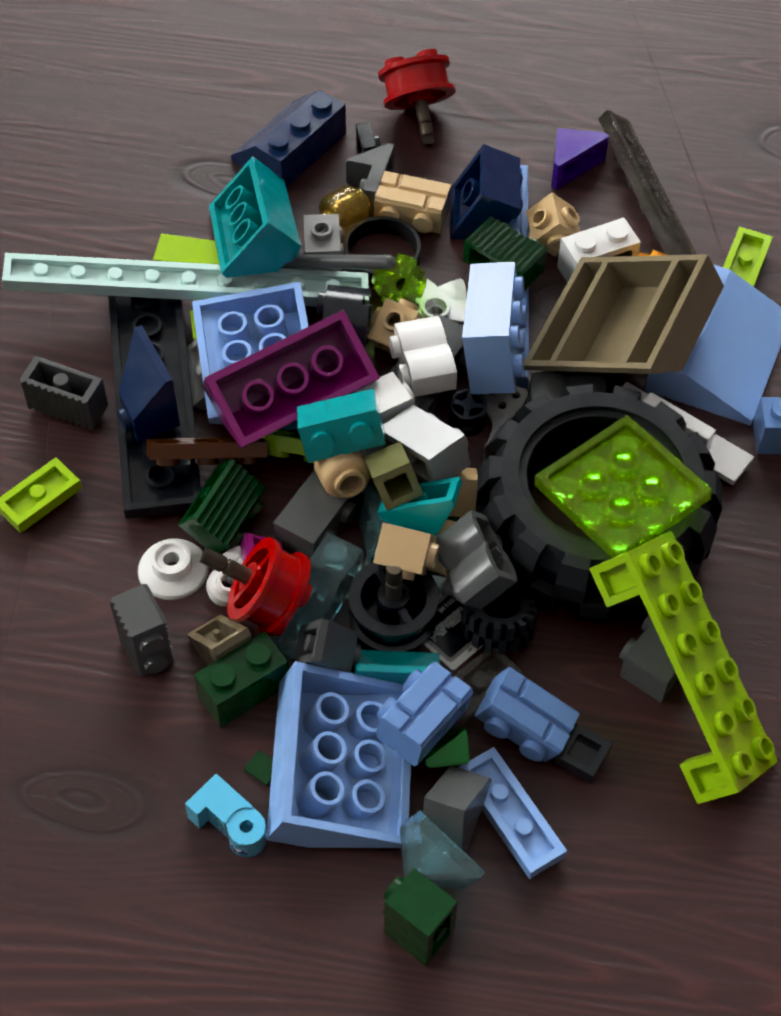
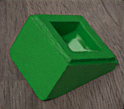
M465 727L460 728L433 748L424 758L426 766L434 768L468 764L470 759Z

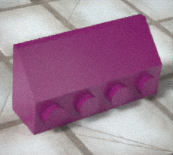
M342 310L205 377L203 388L221 422L242 449L297 421L298 406L351 394L379 380L380 377L347 314Z

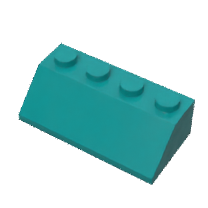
M252 156L209 205L221 274L226 278L278 272L286 263L292 262L297 257L302 246L284 179Z

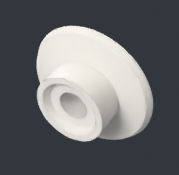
M166 539L154 544L143 554L138 565V578L141 585L148 584L153 596L165 600H176L195 593L204 584L208 576L209 567L199 562L203 551L196 544L184 539ZM172 562H176V563H177V564L172 565V566H169V565H168L169 563H172Z

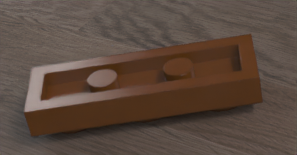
M233 437L146 439V454L150 460H156V465L177 466L180 465V459H195V464L216 465L219 463V458H234L237 464H255L258 457H267V441L262 438L241 449Z

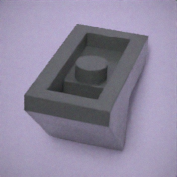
M387 143L353 156L346 161V182L349 185L359 187L358 198L363 199V214L374 216L375 194L384 171L393 172L394 144Z

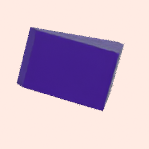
M557 128L551 187L557 190L604 162L610 136L605 132Z

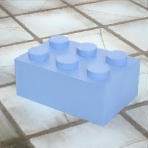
M515 262L477 263L470 265L462 340L471 394L516 393L517 377H523L524 375L523 355H519V352H525L526 349L525 330H521V328L527 327L528 316L527 306L522 305V302L519 300L524 299L523 276L517 277Z

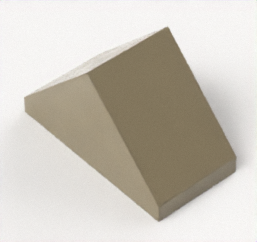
M221 614L186 634L188 640L207 666L252 639L248 627Z

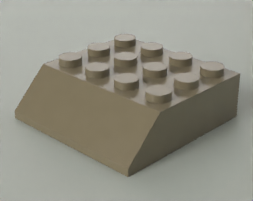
M709 255L581 257L524 361V369L529 371L633 374L683 371L724 287Z

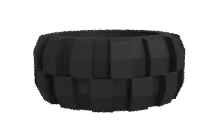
M592 384L565 387L558 399L551 400L545 393L515 412V421L508 419L503 423L486 446L485 461L479 466L475 511L486 515L495 534L500 535L503 550L508 555L516 571L517 583L515 585L522 583L528 587L527 593H530V599L534 598L536 600V605L554 614L558 605L577 610V620L601 622L608 620L610 611L623 610L626 619L647 612L640 595L606 607L589 568L626 553L669 531L674 534L676 541L682 546L685 560L693 578L695 579L698 576L702 561L708 558L717 532V524L722 512V483L716 471H713L715 462L698 432L687 435L684 431L686 422L683 416L662 401L656 407H653L641 401V392L619 386H614L613 393L594 392ZM583 465L606 467L626 474L640 483L655 499L663 519L650 530L631 538L614 541L592 540L574 535L554 524L538 508L530 491L545 477L565 468Z

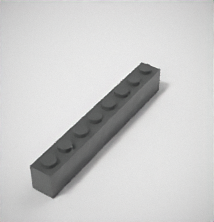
M435 313L433 316H439L442 322L447 344L451 349L458 373L462 366L466 367L462 340L463 325ZM398 361L392 368V370L389 372H394L398 379V365L400 364V361ZM443 392L414 397L415 403L413 405L427 413L433 414L438 404V398ZM382 445L361 451L364 456L381 450ZM314 470L273 522L275 539L282 542L284 549L292 553L301 552L307 555L310 562L315 565L323 553L328 554L333 549L344 525L349 526L354 521L365 497L370 498L377 488L372 476L361 493L354 497L341 499L332 497L325 491Z

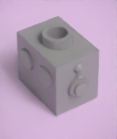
M339 214L304 215L305 254L344 255L343 244H340L343 241V229L339 226ZM309 269V270L341 271V269Z

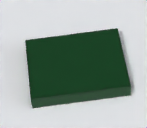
M258 750L243 770L265 786H268L271 782L273 759Z

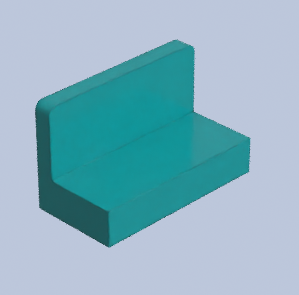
M361 650L359 662L355 666V674L404 684L414 670L419 669L423 672L432 662L436 661L439 664L440 653Z

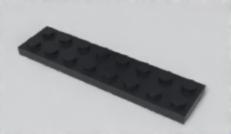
M108 296L116 409L122 408L119 389L134 328L142 325L173 379L180 421L179 427L149 439L196 438L182 300ZM117 415L125 518L186 512L201 491L199 465L195 464V459H180V465L177 466L156 465V460H150L146 454V440L138 443L132 430L125 431Z

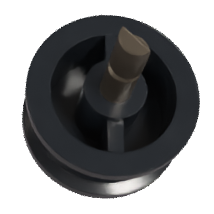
M371 562L355 575L349 588V622L351 629L358 632L357 639L361 644L370 650L413 652L428 642L437 626L439 604L438 587L428 571L426 575L415 574L414 581L402 579L403 572L398 566H384Z

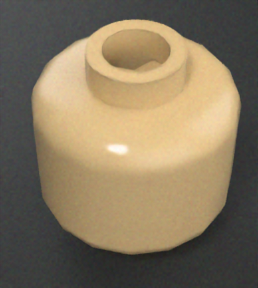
M361 450L314 461V470L323 488L332 497L341 499L354 497L367 486L371 479V474Z

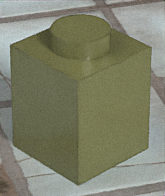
M401 441L364 457L386 511L424 495Z

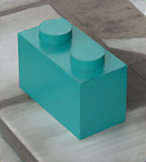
M374 388L297 407L298 432L308 463L340 454H348L386 445L383 420Z

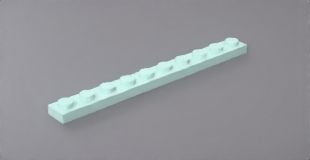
M5 253L2 275L3 290L181 300H203L300 281L305 306L317 307L319 291L326 292L328 285L369 289L368 273L281 268L278 272L226 278L221 274L219 264ZM365 296V304H369V296Z

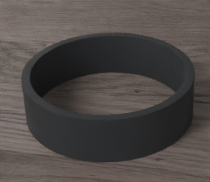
M388 216L370 217L356 223L347 232L344 239V255H350L351 247L358 240L377 233L399 236L411 244L415 250V255L411 261L395 270L346 269L348 272L368 273L369 287L391 288L399 286L410 280L419 269L421 241L415 229L403 220Z

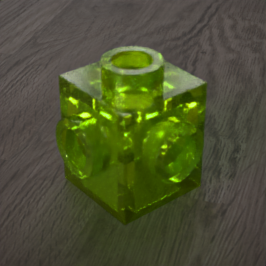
M397 253L394 268L390 270H374L372 277L373 288L379 296H382L381 302L383 303L386 298L395 302L402 298L414 303L415 299H420L424 293L427 278H424L425 272L416 265L417 259ZM400 278H406L402 290L396 288L397 281Z

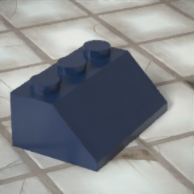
M320 89L294 100L231 155V160L243 167L253 156L283 178L287 187L346 134V104Z

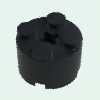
M328 285L326 292L319 291L317 314H323V319L344 310L365 348L369 341L367 337L370 332L372 304H365V296H372L373 290Z

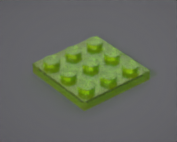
M628 415L535 475V486L611 558L654 539L709 501L712 494V488Z

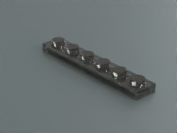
M606 110L598 120L604 132L610 136L609 144L616 154L614 159L627 176L626 183L639 201V210L647 217L651 225L650 232L652 236L660 243L666 255H697L630 121Z

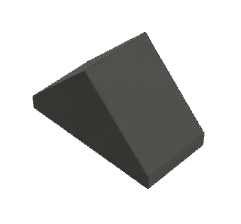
M449 766L424 797L421 848L463 863L492 779Z

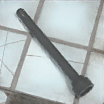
M298 254L292 262L286 263L282 268L390 270L394 268L396 261L391 255Z

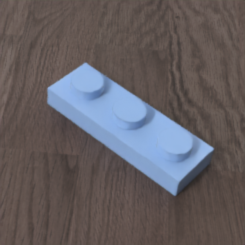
M495 747L473 758L468 764L458 767L492 779L482 811L529 879L566 858V848Z

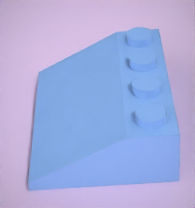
M714 265L724 287L683 371L648 374L645 391L653 392L654 394L751 426L760 398L763 395L781 348V306L733 271Z
M300 281L192 301L203 383L205 377L309 327ZM204 390L209 423L223 424ZM297 421L279 430H296L298 429Z
M297 661L293 663L279 682L266 840L307 848H405L408 846L411 764L398 755L396 750L390 749L378 740L376 736L379 719L376 716L379 709L388 698L393 697L397 700L405 692L402 689L404 684Z

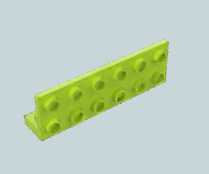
M669 531L626 553L589 568L606 607L638 595L641 596L711 748V752L688 758L679 764L697 804L739 793L775 765L777 757L774 745L761 725L757 716L756 706L742 684L738 667L735 661L730 658L721 638L720 628L711 617L703 599L702 589L698 582L694 580L685 560L684 550L676 541L674 534Z

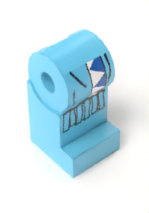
M215 774L185 803L187 818L199 829L209 821L229 839L230 847L237 855L241 857L256 856L265 847L266 824L263 816L219 775Z

